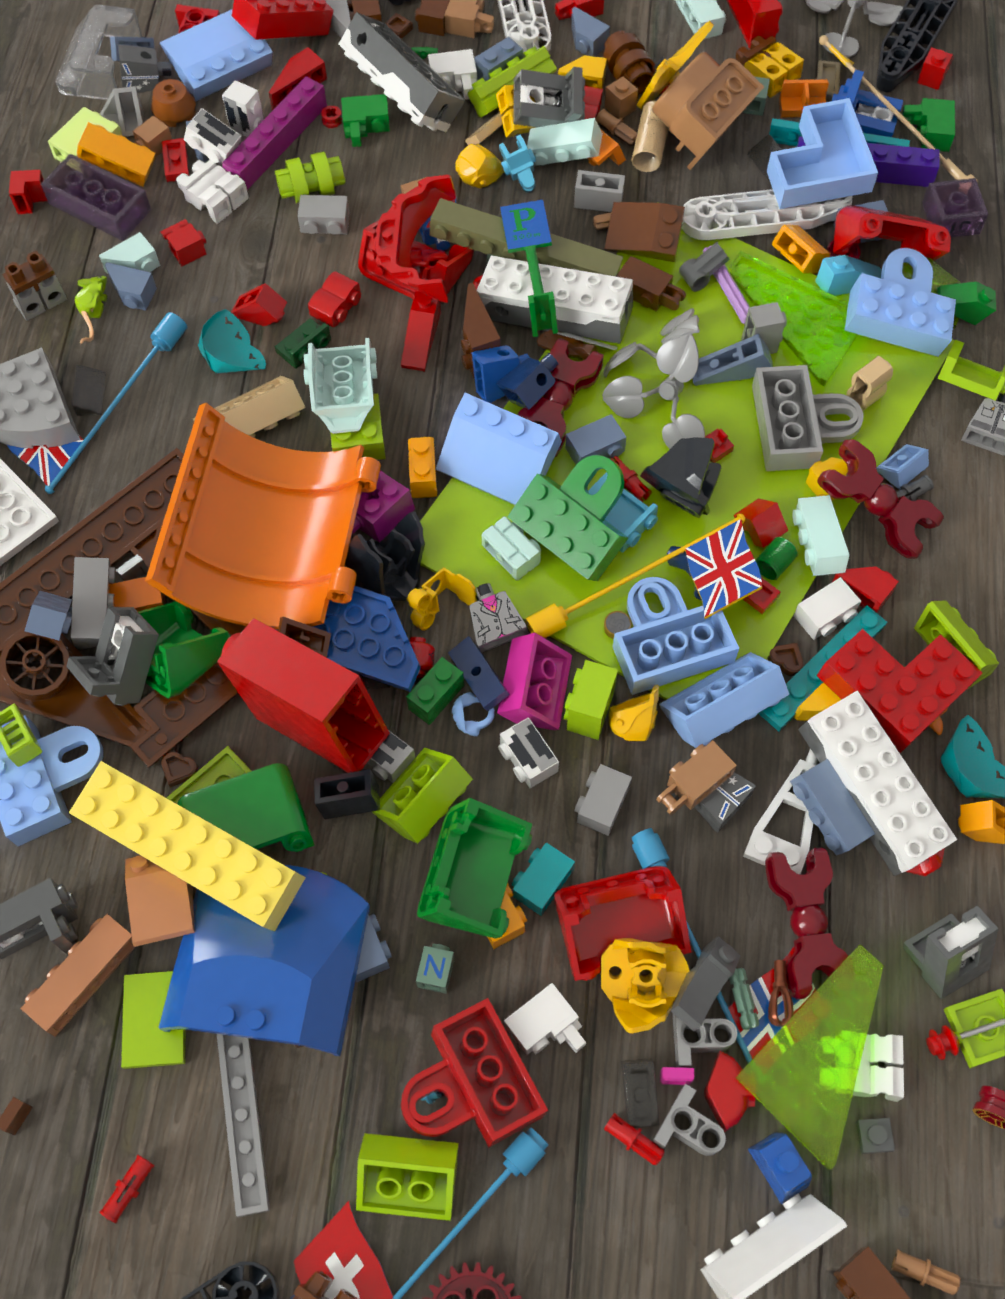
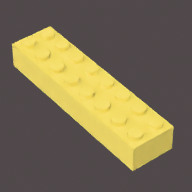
M100 761L69 812L253 922L272 931L277 929L306 878Z

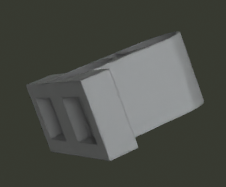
M672 1013L676 1068H690L692 1065L691 1053L726 1051L737 1038V1029L728 1019H704L702 1026L695 1030L698 1034V1042L689 1043L685 1040L683 1031L691 1028ZM718 1028L724 1029L728 1033L729 1041L725 1043L719 1042L714 1036V1030Z
M685 1084L652 1142L664 1149L672 1135L702 1155H715L725 1145V1133L719 1125L688 1106L696 1090ZM683 1114L688 1117L690 1121L689 1129H678L674 1123L675 1115ZM709 1131L716 1136L717 1146L715 1148H709L703 1144V1132Z

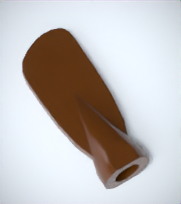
M552 330L544 332L537 339V345L551 351L558 338L569 341L568 356L581 358L582 360H586L592 351H598L595 345L585 344L581 340L557 333L553 334Z

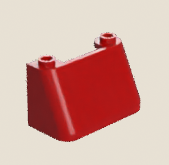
M854 205L842 208L836 216L833 254L845 255L848 253L851 245H858L861 238L873 239L875 237L900 241L901 248H910L920 252L930 263L950 252L951 237L949 231L943 226L919 217Z
M379 220L364 228L358 259V267L362 275L414 299L417 290L391 276L378 258L375 238L377 236L376 228ZM415 240L412 243V247H420L422 250L433 249ZM455 244L450 248L449 255H447L448 261L442 259L429 261L426 267H411L418 272L420 279H442L448 294L470 264L474 250Z
M654 866L565 887L554 894L570 967L575 981L591 980L600 973L601 955L615 939L632 938L647 942L677 945L683 955L692 953L681 887L667 867Z

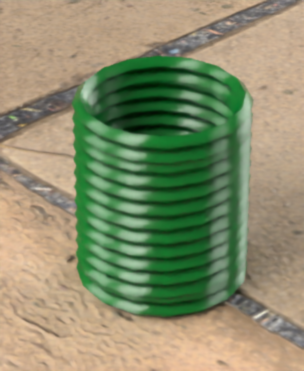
M776 537L755 561L761 575L770 580H777L797 558L798 552L789 540Z

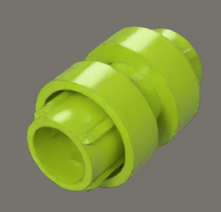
M325 152L311 154V162L305 164L301 163L299 157L285 160L286 168L275 170L281 198L294 196L295 202L299 203L300 195H309V193L318 191L320 195H334V187L345 184L344 172L339 156L327 158Z

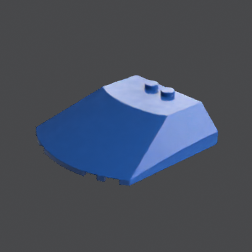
M285 865L306 878L277 929L272 931L260 926L197 889L193 900L194 933L183 935L159 1029L164 1032H170L173 1029H187L301 1045L328 1052L335 1056H341L370 905L350 887L328 875L303 867Z

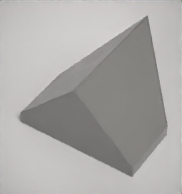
M136 86L113 89L100 113L107 120L116 122L121 128V134L124 137L134 136L133 130L144 123V111Z

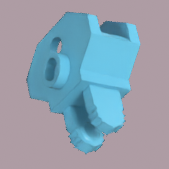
M521 135L516 136V143L519 150L509 154L504 143L499 144L500 153L503 158L501 165L506 176L511 175L513 181L518 179L524 191L532 192L535 188V178H533L532 172L534 171L533 163L536 162L531 148L528 149Z

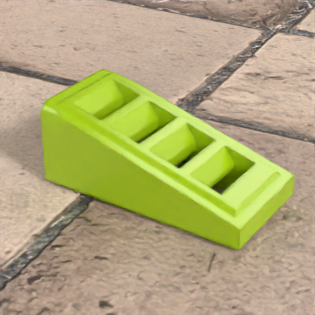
M15 703L1 711L0 742L8 758L16 766L20 767L40 755L42 749ZM13 718H15L14 721H12L11 723H9V724H7L6 726L2 727V725H4L5 723H7V722H9L10 720H12Z

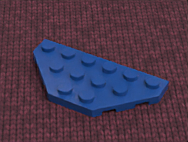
M354 586L352 600L349 603L341 604L329 600L324 624L313 626L331 633L327 658L356 674L411 692L421 666L390 597Z

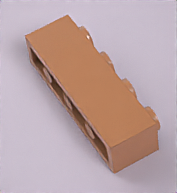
M108 914L92 924L89 929L90 933L82 941H78L71 947L68 952L69 956L60 965H56L50 970L47 980L39 989L36 988L28 994L25 1004L20 1008L54 1037L135 948L132 943V935Z

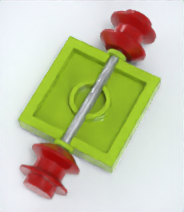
M1003 989L946 1007L943 1010L952 1029L943 1025L940 1034L931 1029L929 1030V1037L926 1038L931 1054L933 1056L937 1055L941 1060L945 1059V1052L947 1051L954 1056L958 1055L960 1046L969 1068L1005 1057V993Z

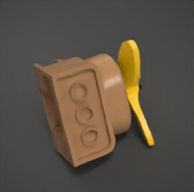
M711 21L705 23L669 60L664 59L663 56L653 67L657 72L637 103V107L643 110V106L646 103L654 101L662 90L668 86L653 105L652 112L681 141L675 149L679 152L686 146L696 156L687 166L689 170L694 167L764 88L736 59H726L719 65L707 52L698 54L681 73L679 72L697 46L713 28L714 24Z

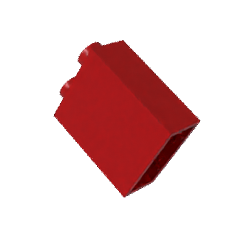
M255 618L252 619L241 633L232 635L226 641L222 649V656L217 662L255 718L346 772L361 771L390 734L361 678L354 672Z

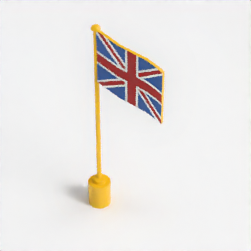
M737 514V518L565 610L562 606L557 607L553 603L525 618L530 633H537L543 638L553 635L567 627L565 622L569 620L567 614L685 551L690 575L702 599L704 619L762 589L759 567L746 543L742 524L745 522V516Z

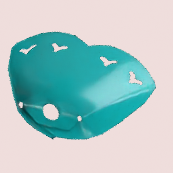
M224 309L216 312L203 325L198 348L211 370L216 373L265 369L266 361L262 353L250 345L248 331L230 311ZM225 317H227L228 321L232 322L233 325L225 324ZM237 332H239V336L242 337V340L235 337L237 335ZM250 353L253 355L252 357H255L256 359H249Z
M967 715L961 719L941 756V764L960 793L965 795V797L1005 798V779L996 778V771H999L1000 776L1005 778V766L995 760L993 747L978 723ZM967 724H969V728L974 731L973 733L966 732ZM979 741L981 742V747L984 749V752L976 748L979 744Z

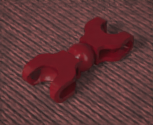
M558 338L550 351V354L559 364L550 372L555 379V384L530 409L523 408L517 414L559 433L562 442L555 457L558 456L566 441L564 412L572 405L573 398L579 390L589 388L595 384L603 366V354L592 351L586 360L580 362L568 358L569 341Z
M854 439L845 440L839 448V455L847 464L848 471L846 476L836 470H826L818 477L817 482L819 486L834 499L851 498L857 503L864 501V505L869 513L880 516L878 521L884 525L888 545L905 558L917 559L923 550V544L915 535L914 528L916 523L924 528H935L942 523L944 519L943 514L928 500L919 499L911 501L904 495L898 497L897 492L891 485L881 483L884 478L877 472L874 454Z
M813 848L808 853L805 875L794 872L790 868L786 855L783 853H769L765 860L769 888L785 901L787 911H793L790 918V926L793 933L798 937V939L794 940V954L786 964V978L791 996L799 1000L805 999L811 994L812 973L814 970H821L828 976L832 989L836 993H851L855 987L851 958L844 950L833 943L831 933L825 934L828 928V917L825 911L819 907L825 903L823 893L833 877L827 851L824 848Z

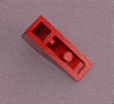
M309 47L290 58L270 89L269 97L272 110L305 77L318 83L327 80L325 62Z
M419 291L415 292L410 309L401 368L425 371L441 315L440 301Z

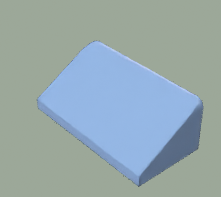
M906 444L876 467L877 472L895 487L901 489L900 486L910 482L928 467V450Z

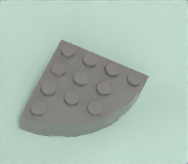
M43 348L0 364V443L20 448H33V446L46 445L49 448L80 440L54 368Z

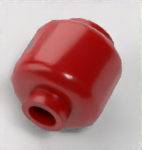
M411 637L410 644L421 666L417 678H423L434 666L435 648L431 644L426 643V639L423 637Z

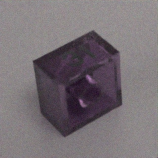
M976 178L929 183L922 202L928 221L945 227L949 231L950 237L981 233L988 217V212Z

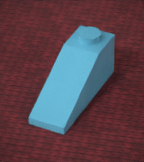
M847 255L823 258L815 282L825 297L850 293L851 288L861 273L881 278L882 270L878 266Z

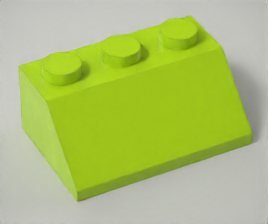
M946 600L931 601L927 604L914 627L923 640L929 645L941 634L983 672L969 688L990 676L999 665L995 654L979 640L975 630L969 628L962 620L958 610L951 607Z
M424 748L380 798V810L373 811L372 813L402 837L418 844L428 836L430 829L448 812L451 804L466 791L467 786L473 779L453 756Z
M364 1133L358 1156L356 1211L451 1221L457 1171L458 1143Z

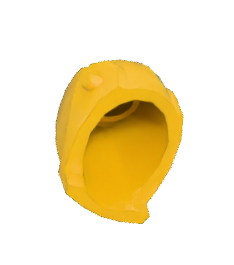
M479 144L467 146L459 154L455 162V169L463 182L479 189L489 186L504 173L501 161L492 152Z
M654 685L651 693L610 707L609 725L614 734L627 741L648 740L655 726L658 712L656 709L659 700V685Z

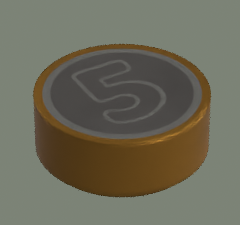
M611 612L605 618L604 631L607 636L614 639V633L631 628V619L624 612Z

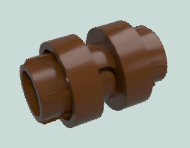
M617 31L606 40L603 58H607L606 65L616 81L621 77H625L638 89V94H642L655 74L656 69L653 68L655 63L635 34Z

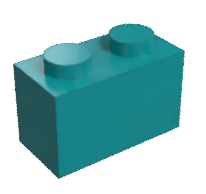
M547 842L542 849L537 847L528 860L530 866L525 873L520 871L511 884L514 887L513 897L541 917L554 900V894L563 887L575 868V861Z

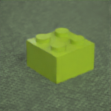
M585 660L583 669L577 668L573 680L575 685L572 693L569 692L564 708L566 709L564 720H568L567 731L599 740L615 692L618 669Z

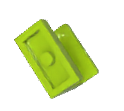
M955 339L938 379L996 401L999 393L1005 394V365L1003 370L999 372L959 357L964 342Z

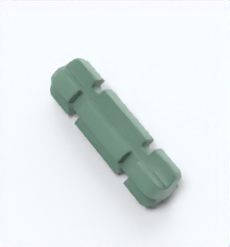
M737 968L734 974L729 977L730 984L734 985L732 992L737 1011L741 1013V1017H739L743 1029H753L759 1026L757 1013L753 1012L755 1005L750 986L746 984V980H748L744 968Z

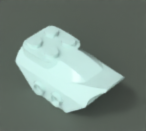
M365 338L366 345L315 349L312 343H308V354H304L305 385H309L311 409L322 419L333 434L359 431L365 417L374 406L373 379L377 378L376 350L371 348L369 338Z

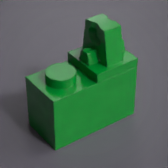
M385 94L341 98L345 138H351L352 147H361V137H368V133L390 131L387 96Z
M922 98L920 105H904L901 115L910 124L917 125V131L935 149L949 152L955 137V101ZM921 142V148H927V147Z

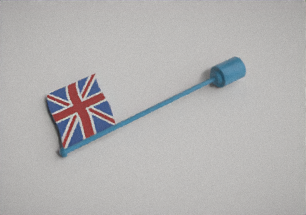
M171 312L164 316L150 335L154 348L84 440L80 437L78 441L49 448L46 445L33 446V448L7 445L16 457L38 474L46 484V493H54V487L158 350H172L187 330V324L183 319Z

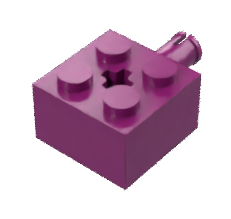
M380 471L376 490L369 493L361 492L352 535L360 529L380 543L408 513L415 510L410 490Z

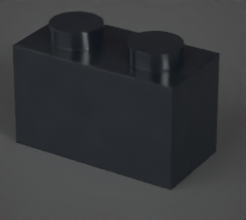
M370 769L314 779L315 805L324 819L380 810L379 784Z

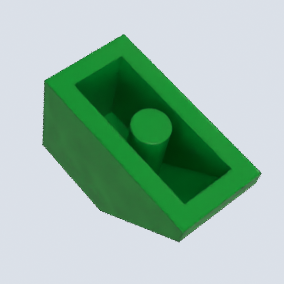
M979 282L941 285L937 288L938 295L956 299L954 316L973 325L978 324L996 311V291Z

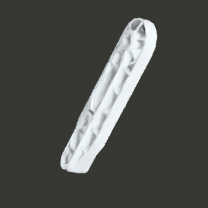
M497 0L505 38L510 37L523 48V58H525L524 52L533 46H536L538 50L540 48L539 42L542 40L547 41L544 46L548 52L550 51L551 31L543 0H525L527 11L523 0H517L520 13L517 11L515 0ZM502 2L509 3V4L503 6V5H502ZM542 12V17L536 16V14ZM505 17L512 18L513 20L506 22Z
M773 189L690 199L684 204L685 211L682 229L690 237L699 240L778 233L784 224L791 226L799 225L803 230L812 229L827 222L835 221L838 208L851 205L853 196L784 209L779 208Z

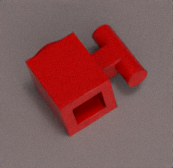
M186 219L160 231L163 239H167L170 251L181 267L207 255L204 244L207 242L203 233L200 230L196 231L193 225L189 224Z

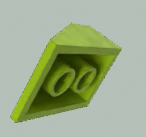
M378 393L373 394L374 406L368 412L359 431L331 433L332 451H340L362 445L364 447L362 457H371L376 460L386 459Z

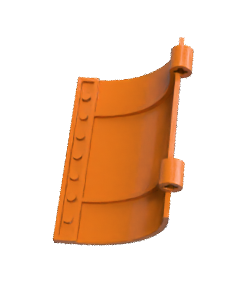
M208 403L200 405L145 582L190 609L234 624L247 626L255 618L273 629H278L280 617H286L312 627L324 624L329 600L341 604L349 603L352 600L357 574L352 569L344 567L361 492L369 493L376 490L381 468L380 462L371 457H362L364 451L362 445L331 452H307L278 447L255 439L225 422L226 417Z

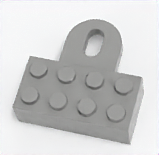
M807 365L756 368L752 389L766 471L810 469L814 463L821 459L823 453L822 443L844 442L847 439H852L859 432L863 423V411L860 405L851 397L843 394L813 395ZM830 414H846L851 420L832 422L827 420L825 416Z

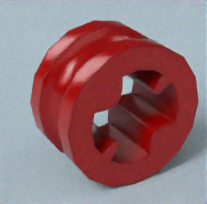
M326 106L322 109V123L325 127L336 128L342 123L340 108Z

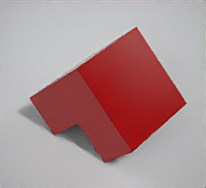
M41 170L11 171L9 196L18 214L32 213L33 202L48 201L49 190Z
M758 498L733 515L734 518H737V514L745 516V522L742 524L743 530L749 532L753 544L758 547H766L776 537H780L789 531L777 502Z

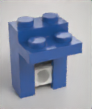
M855 70L852 79L847 78L845 86L841 85L839 93L833 95L832 101L850 98L863 133L892 137L898 118L872 92L859 89L864 72ZM882 95L900 113L904 100Z

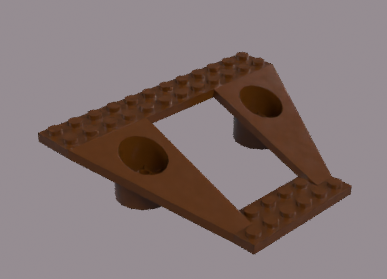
M178 448L170 452L0 583V702L10 706L15 703L19 709L67 726L85 727L96 736L130 747L148 768L238 694L218 662L178 696L166 698L154 689L134 707L130 704L121 706L113 704L107 695L102 697L90 695L66 667L69 657L83 655L63 634H61L59 640L25 632L32 604L39 591L68 599L73 598L75 557L109 558L110 567H112L131 552L134 556L138 554L149 569L184 456ZM190 609L192 614L210 631L221 627L228 631L231 637L236 633H241L246 628L244 625L219 620ZM40 646L50 647L53 649L50 650L47 654H43L40 651ZM56 652H59L63 656L64 665L51 664L49 658ZM22 653L24 654L22 662L15 661ZM40 662L41 666L36 668L32 667V664ZM13 666H21L23 673L12 681ZM62 669L59 678L53 682L48 676L50 670ZM27 676L33 679L32 690L22 688L17 683ZM46 678L51 684L44 689L36 690L37 680Z

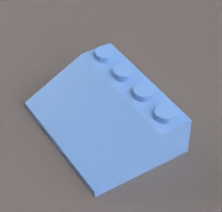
M232 10L160 42V46L183 84L195 98V101L231 85L234 81H240L272 66L273 52L266 40H255L231 16Z
M464 393L453 416L436 470L516 505L536 474L546 475L562 441L558 432Z

